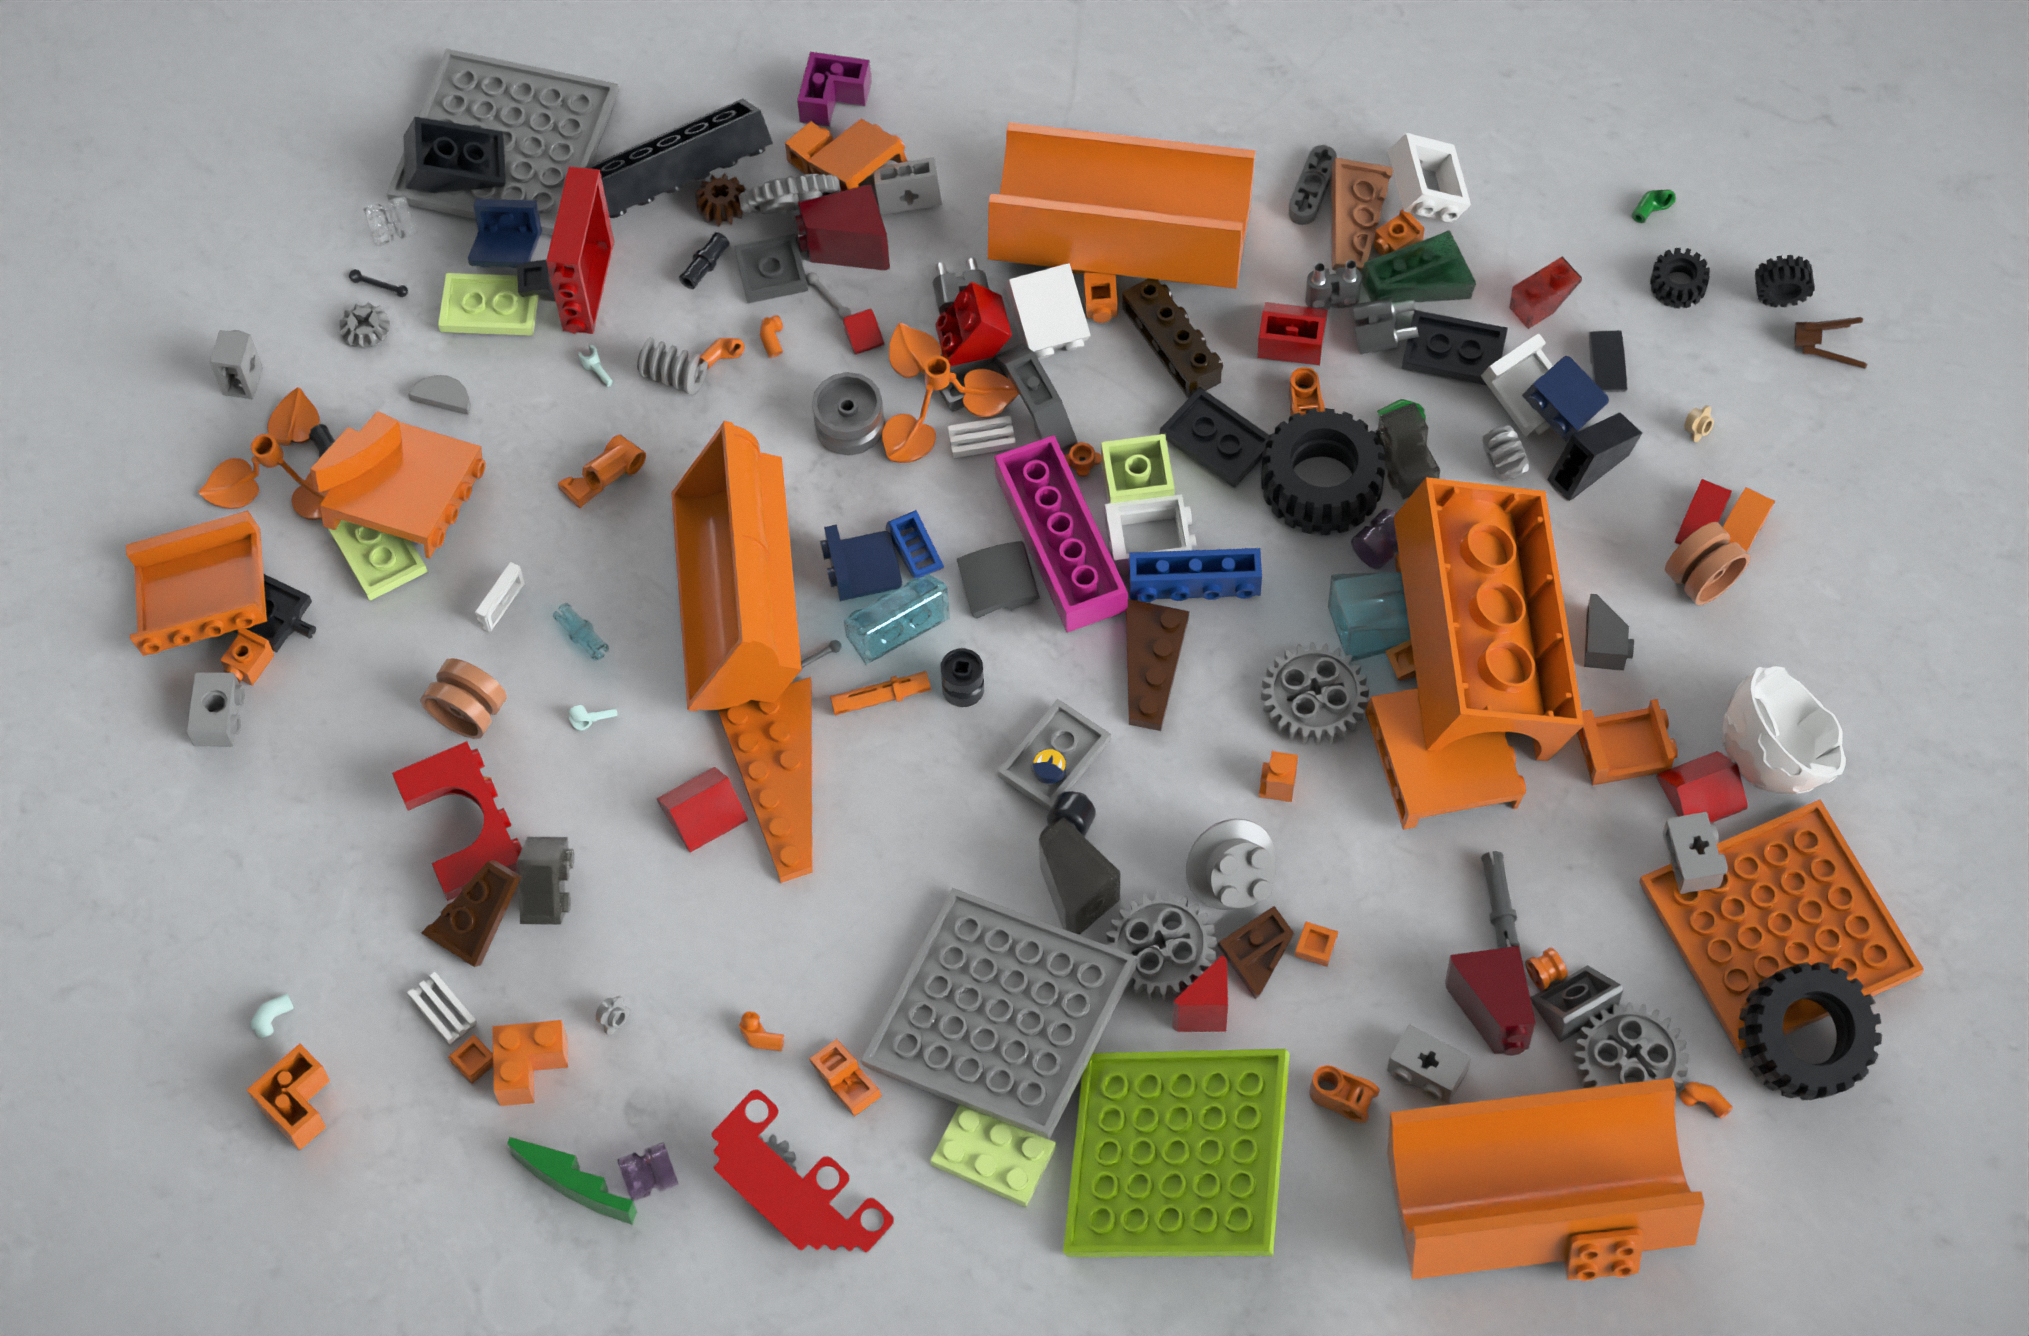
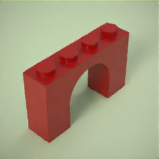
M467 741L392 773L407 811L443 796L459 795L476 803L484 815L482 831L474 843L461 851L432 863L447 901L459 896L462 888L488 861L496 860L515 872L522 869L520 858L525 856L518 838L511 840L506 828L512 825L505 809L498 810L493 798L498 797L491 778L486 780L483 778L480 769L485 767L478 749L476 748L471 751Z

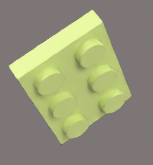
M446 273L438 327L440 332L533 336L539 295L521 297L518 293L517 275Z
M344 520L340 521L336 530L327 528L369 601L427 572L423 560L410 540Z
M959 1104L930 1161L931 1166L1026 1208L1056 1149V1142Z

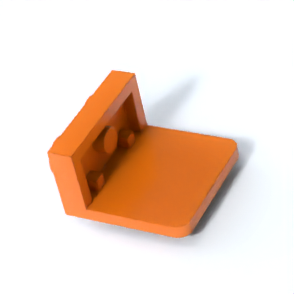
M1629 1229L1579 1234L1571 1237L1568 1259L1563 1261L1567 1280L1579 1279L1581 1281H1590L1597 1277H1627L1631 1274L1639 1273L1644 1241L1642 1230Z

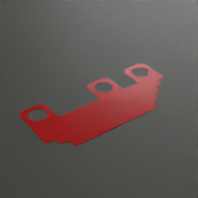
M760 1090L750 1091L711 1133V1136L718 1142L717 1147L714 1149V1154L719 1158V1162L714 1166V1170L800 1251L804 1250L807 1245H811L815 1250H819L823 1245H826L832 1251H835L842 1245L848 1251H852L856 1246H859L864 1252H868L893 1225V1215L876 1199L868 1198L846 1220L830 1202L848 1184L849 1174L833 1158L825 1156L802 1178L758 1137L778 1116L779 1110ZM761 1100L767 1105L768 1115L764 1121L756 1123L748 1119L746 1116V1106L749 1102ZM832 1167L838 1172L839 1182L835 1188L827 1190L819 1186L817 1173L820 1169ZM874 1208L882 1213L883 1225L880 1229L868 1231L862 1226L861 1216L867 1209Z

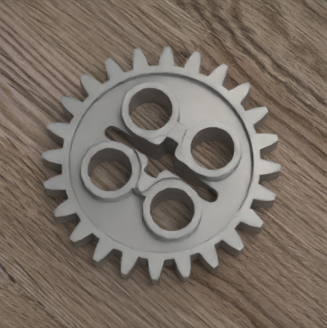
M808 174L767 181L763 186L752 187L753 189L740 193L739 200L743 212L772 214L781 211L791 212L799 210L798 202L841 191L837 176Z
M1311 642L1308 651H1305L1298 644L1296 654L1286 649L1284 654L1285 660L1279 657L1274 658V667H1267V677L1262 680V688L1264 689L1261 690V700L1265 701L1263 711L1271 712L1269 714V722L1275 723L1280 721L1278 724L1279 733L1289 729V739L1292 740L1297 734L1302 735V744H1306L1309 737H1314L1316 745H1319L1321 737L1325 736L1330 743H1333L1335 733L1345 738L1346 727L1351 730L1356 729V720L1362 721L1364 719L1363 709H1366L1369 699L1366 697H1369V687L1364 686L1367 682V676L1359 675L1361 665L1355 664L1350 666L1352 662L1351 654L1342 659L1340 657L1341 648L1338 647L1333 653L1328 652L1327 643L1323 645L1321 650H1316L1314 642ZM1327 672L1333 676L1330 678L1321 677L1319 674ZM1290 681H1297L1301 685L1290 686L1287 683ZM1337 700L1342 702L1343 705L1333 706L1329 702ZM1300 709H1307L1312 713L1308 715H1303L1297 711Z
M1157 891L1153 901H1150L1146 894L1142 895L1143 904L1141 905L1130 900V912L1120 908L1119 914L1122 921L1112 919L1111 925L1115 931L1107 932L1106 936L1107 941L1111 942L1107 946L1131 955L1134 952L1139 953L1137 955L1138 964L1126 988L1135 984L1134 992L1136 996L1140 995L1144 989L1147 990L1149 1000L1153 999L1156 992H1160L1163 1001H1166L1169 991H1173L1174 995L1178 997L1180 995V988H1188L1192 984L1191 981L1196 980L1202 974L1201 971H1205L1211 966L1207 960H1216V951L1211 948L1217 947V939L1212 937L1215 933L1214 925L1207 924L1209 921L1208 914L1202 913L1198 915L1200 911L1198 903L1188 908L1186 896L1181 898L1179 902H1175L1174 892H1171L1167 900H1162L1160 892ZM1170 921H1176L1181 924L1174 930L1164 927ZM1137 932L1148 934L1143 940L1131 938ZM1186 935H1189V936H1190L1189 939H1186V938H1184V937H1185ZM1163 943L1165 948L1160 949L1157 944ZM1181 951L1191 953V956L1186 960L1175 958V955ZM1147 962L1159 964L1156 969L1151 971L1142 968Z
M1628 1002L1625 1011H1621L1617 1004H1613L1611 1015L1606 1010H1602L1599 1020L1590 1017L1588 1020L1589 1028H1581L1579 1035L1582 1039H1577L1575 1048L1579 1052L1575 1053L1574 1062L1580 1063L1577 1067L1576 1075H1587L1583 1080L1582 1087L1625 1084L1627 1082L1624 1078L1632 1076L1640 1082L1673 1078L1675 1088L1681 1089L1684 1082L1681 1077H1686L1688 1067L1683 1064L1688 1062L1689 1054L1682 1052L1685 1050L1687 1042L1685 1040L1676 1041L1681 1031L1680 1028L1669 1030L1670 1017L1659 1021L1658 1009L1651 1015L1646 1014L1645 1004H1642L1637 1012L1633 1010L1631 1002ZM1627 1030L1633 1031L1638 1038L1628 1039L1622 1032ZM1611 1037L1615 1040V1042L1613 1040H1608L1607 1038ZM1608 1053L1615 1060L1613 1062H1604L1598 1055ZM1658 1054L1664 1059V1062H1653L1648 1055ZM1648 1075L1655 1076V1078L1651 1079Z

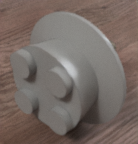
M1228 819L1212 825L1197 838L1188 854L1186 879L1190 890L1205 905L1222 910L1244 908L1260 900L1267 899L1271 895L1272 884L1275 878L1276 855L1273 842L1264 829L1249 820Z

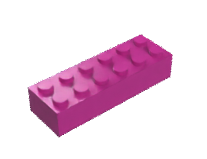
M1055 435L995 455V476L1066 632L1068 633L1126 612V608H1128V592Z

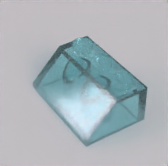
M927 574L920 579L910 580L904 588L893 594L889 593L881 596L875 604L864 610L858 609L852 612L844 620L845 633L865 665L950 619L948 587L943 581Z

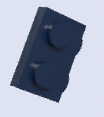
M476 199L473 207L478 234L468 255L469 265L483 268L511 267L516 269L517 264L530 262L542 233L537 201Z
M1569 356L1561 358L1522 395L1530 406L1544 418L1565 442L1609 402L1608 396Z
M837 524L824 527L826 539L820 541L824 560L830 559L831 567L827 568L830 587H837L840 601L891 591L902 586V577L891 534L888 531L840 540Z

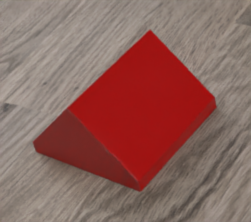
M1718 751L1661 772L1656 776L1678 817L1707 812L1710 823H1713L1748 808L1738 764L1736 762L1733 763L1730 758Z
M716 767L656 798L689 852L698 849L748 821V817L729 778Z
M1223 955L1173 1001V1028L1177 1032H1226L1228 976L1227 959Z

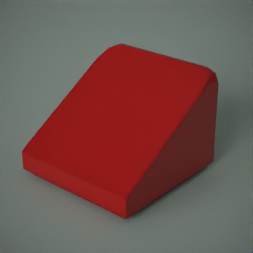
M872 309L843 318L844 331L855 355L885 345Z

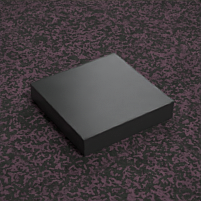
M795 234L734 246L747 304L808 291V284Z

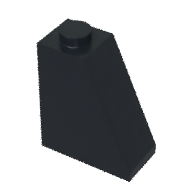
M1619 412L1573 434L1547 480L1569 501L1574 499L1627 458L1641 437L1642 432Z

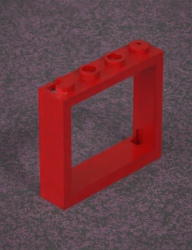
M568 166L546 260L562 330L572 334H576V332L594 333L614 245V236L599 169Z

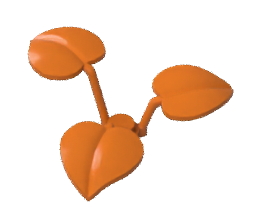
M899 322L893 332L889 345L891 367L898 375L904 378H912L921 371L927 386L918 420L909 414H899L886 422L882 431V442L886 457L893 462L908 463L923 458L932 450L936 441V432L933 427L923 424L932 391L946 388L949 382H952L960 393H965L963 397L964 407L978 417L997 415L1019 393L1010 379L987 369H976L968 372L964 377V386H962L956 379V374L950 373L949 361L941 356V347L938 341L926 332L916 330Z
M297 387L291 391L275 408L268 421L267 428L269 434H260L253 439L251 443V451L255 455L251 458L253 471L247 461L239 458H231L220 463L213 470L206 484L199 490V494L206 501L227 509L244 507L250 504L259 493V486L254 480L259 475V465L262 464L268 468L280 465L301 485L295 489L292 495V505L295 511L305 519H322L320 505L330 489L322 492L315 491L313 489L311 472L306 477V480H303L284 461V452L280 445L289 446L291 441L295 443L307 442L310 440V430L320 424V416L317 409L301 388Z

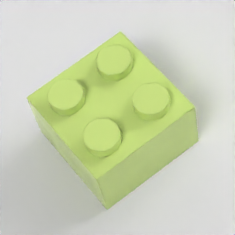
M1165 434L1101 442V464L1108 504L1175 495Z

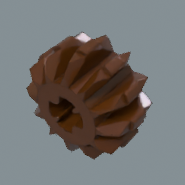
M725 172L718 179L711 175L710 182L701 181L700 189L696 190L697 211L700 215L704 216L707 223L715 220L718 227L722 221H727L732 225L733 218L742 219L743 211L741 210L739 196L740 193L745 192L746 188L739 183L737 177L728 180Z

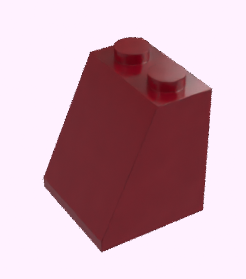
M871 184L798 202L800 215L795 216L798 230L797 238L801 252L807 251L810 262L875 270L890 269L887 233Z
M1519 946L1450 955L1445 978L1446 989L1493 1053H1504L1505 1055L1512 1056L1521 1054L1529 1049L1535 1027V1018Z

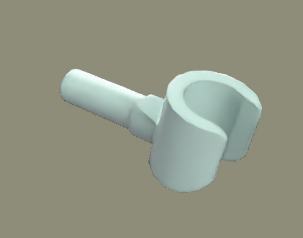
M589 345L592 354L589 357L583 356L579 351L578 355L583 368L593 370L607 387L611 386L613 381L602 368L596 347Z
M577 705L569 710V720L575 729L582 731L587 729L592 722L616 717L617 710L614 708L587 713L584 706Z

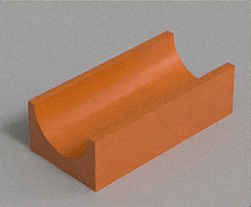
M1008 122L999 194H990L988 260L1057 267L1070 263L1072 270L1237 289L1251 210L1256 150Z
M1426 477L1394 516L1427 751H1440L1446 745L1456 740L1480 733L1516 732L1533 738L1536 760L1549 761L1584 726L1546 491Z
M1673 1078L1390 1112L1387 1156L1411 1278L1420 1279L1565 1261L1569 1256L1571 1237L1579 1234L1641 1229L1644 1236L1642 1251L1696 1245L1704 1200L1701 1191H1690L1684 1175L1676 1133V1088Z

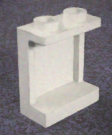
M1539 333L1490 365L1481 375L1525 437L1535 431L1538 435H1541L1551 427L1522 396L1538 378L1553 367L1541 350L1546 342Z

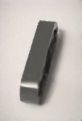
M1319 145L1314 147L1309 153L1289 202V217L1296 224L1306 225L1316 218L1332 179V162L1337 157L1335 150L1330 146ZM1326 158L1327 160L1324 161L1321 171L1317 170L1318 161ZM1309 180H1316L1321 184V187L1311 190L1305 187L1304 184ZM1304 199H1307L1308 209H1305L1304 212L1298 211V209L1302 208Z

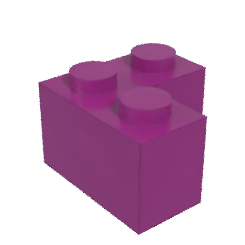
M810 52L797 99L800 122L809 123L812 121L816 125L830 126L836 102L866 106L872 83L870 60Z

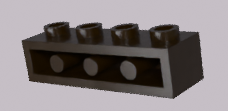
M1148 278L1122 292V309L1188 399L1199 387L1207 391L1221 383V372L1223 369L1221 358L1216 352L1212 353L1206 346L1204 335L1199 329L1195 330L1192 327L1187 312L1182 306L1178 307L1173 301L1172 293L1166 284H1161L1157 279Z

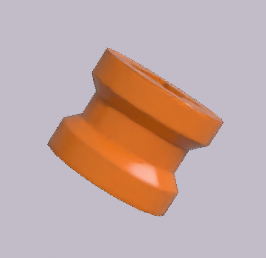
M1552 947L1544 950L1542 956L1538 958L1531 957L1525 961L1530 978L1540 990L1550 987V983L1554 980L1561 981L1567 978L1566 966L1560 955Z

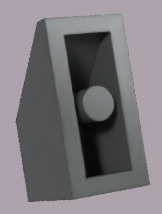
M1590 594L1586 616L1584 667L1624 671L1627 658L1632 659L1634 652V639H1628L1629 626L1597 594Z

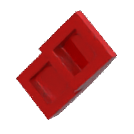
M1701 479L1679 529L1675 543L1680 545L1692 533L1711 522L1719 523L1731 497L1732 490Z

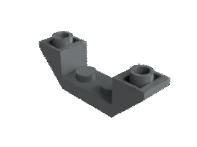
M1020 344L994 356L995 362L1005 377L1013 382L1034 420L1035 433L1039 440L1055 435L1062 451L1077 444V438L1062 400L1034 351Z

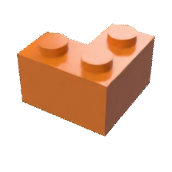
M562 1020L492 1026L494 1092L499 1105L535 1103L534 1071L568 1068L567 1034Z
M299 1043L247 1089V1092L254 1105L299 1151L326 1128L319 1113L308 1100L328 1084L330 1080L323 1066Z

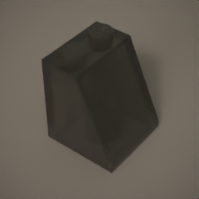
M1064 817L1058 823H1051L1043 829L1039 836L1040 869L1062 928L1080 935L1120 901V871Z

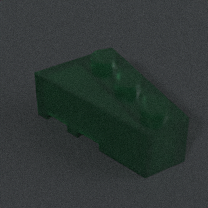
M1450 230L1364 263L1361 272V282L1371 301L1389 297L1392 298L1393 303L1414 299L1415 302L1471 299L1477 284Z

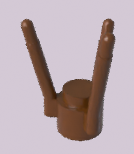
M1862 317L1795 323L1794 344L1795 347H1803V354L1817 355L1860 368L1867 367L1866 362L1815 348V344L1822 343V330L1847 328L1851 324L1862 323Z

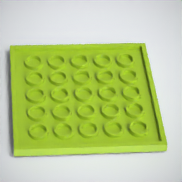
M1287 1049L1093 1053L1082 1074L1063 1253L1067 1257L1273 1256L1290 1056Z

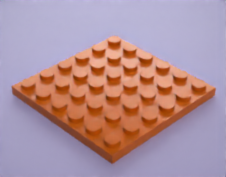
M1821 799L1717 843L1719 854L1723 853L1727 862V874H1724L1721 885L1718 888L1680 894L1671 864L1640 877V885L1739 1055H1742L1741 1049L1747 1048L1745 1039L1740 1040L1738 1037V1029L1744 1027L1745 1021L1739 1019L1741 1010L1749 1005L1746 998L1751 991L1759 987L1758 983L1766 977L1775 974V972L1801 963L1808 962L1810 965L1818 962L1829 964L1831 970L1839 967L1847 971L1848 975L1846 978L1848 980L1857 978L1864 985L1860 990L1863 995L1871 994L1873 997L1922 975L1924 968ZM1796 1000L1789 1005L1785 1012L1783 1034L1785 1036L1830 1015L1821 1005L1812 1000Z

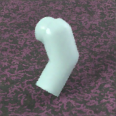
M288 993L265 1002L258 1008L250 1021L251 1029L255 1030L256 1037L264 1038L271 1035L273 1027L270 1022L273 1018L294 1009Z

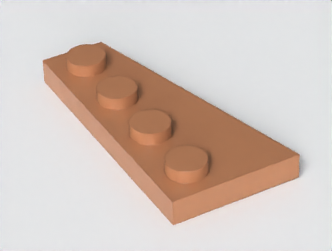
M1337 157L1332 162V270L1346 267L1348 260H1354L1357 263L1356 269L1361 274L1365 270L1374 240L1375 229L1381 216L1380 212L1383 201L1387 195L1389 180L1393 174L1392 167Z

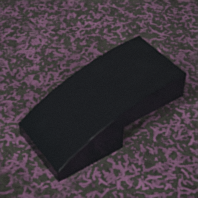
M1590 331V364H1592L1593 381L1603 392H1626L1627 375L1622 331Z

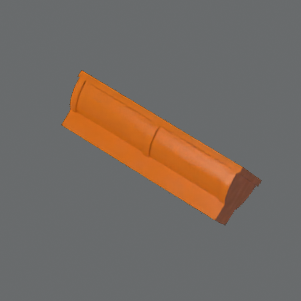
M723 421L671 492L687 710L695 712L698 709H727L741 705L749 700L774 704L802 670L782 457L760 452L759 442L752 433L741 427L734 426L733 422Z

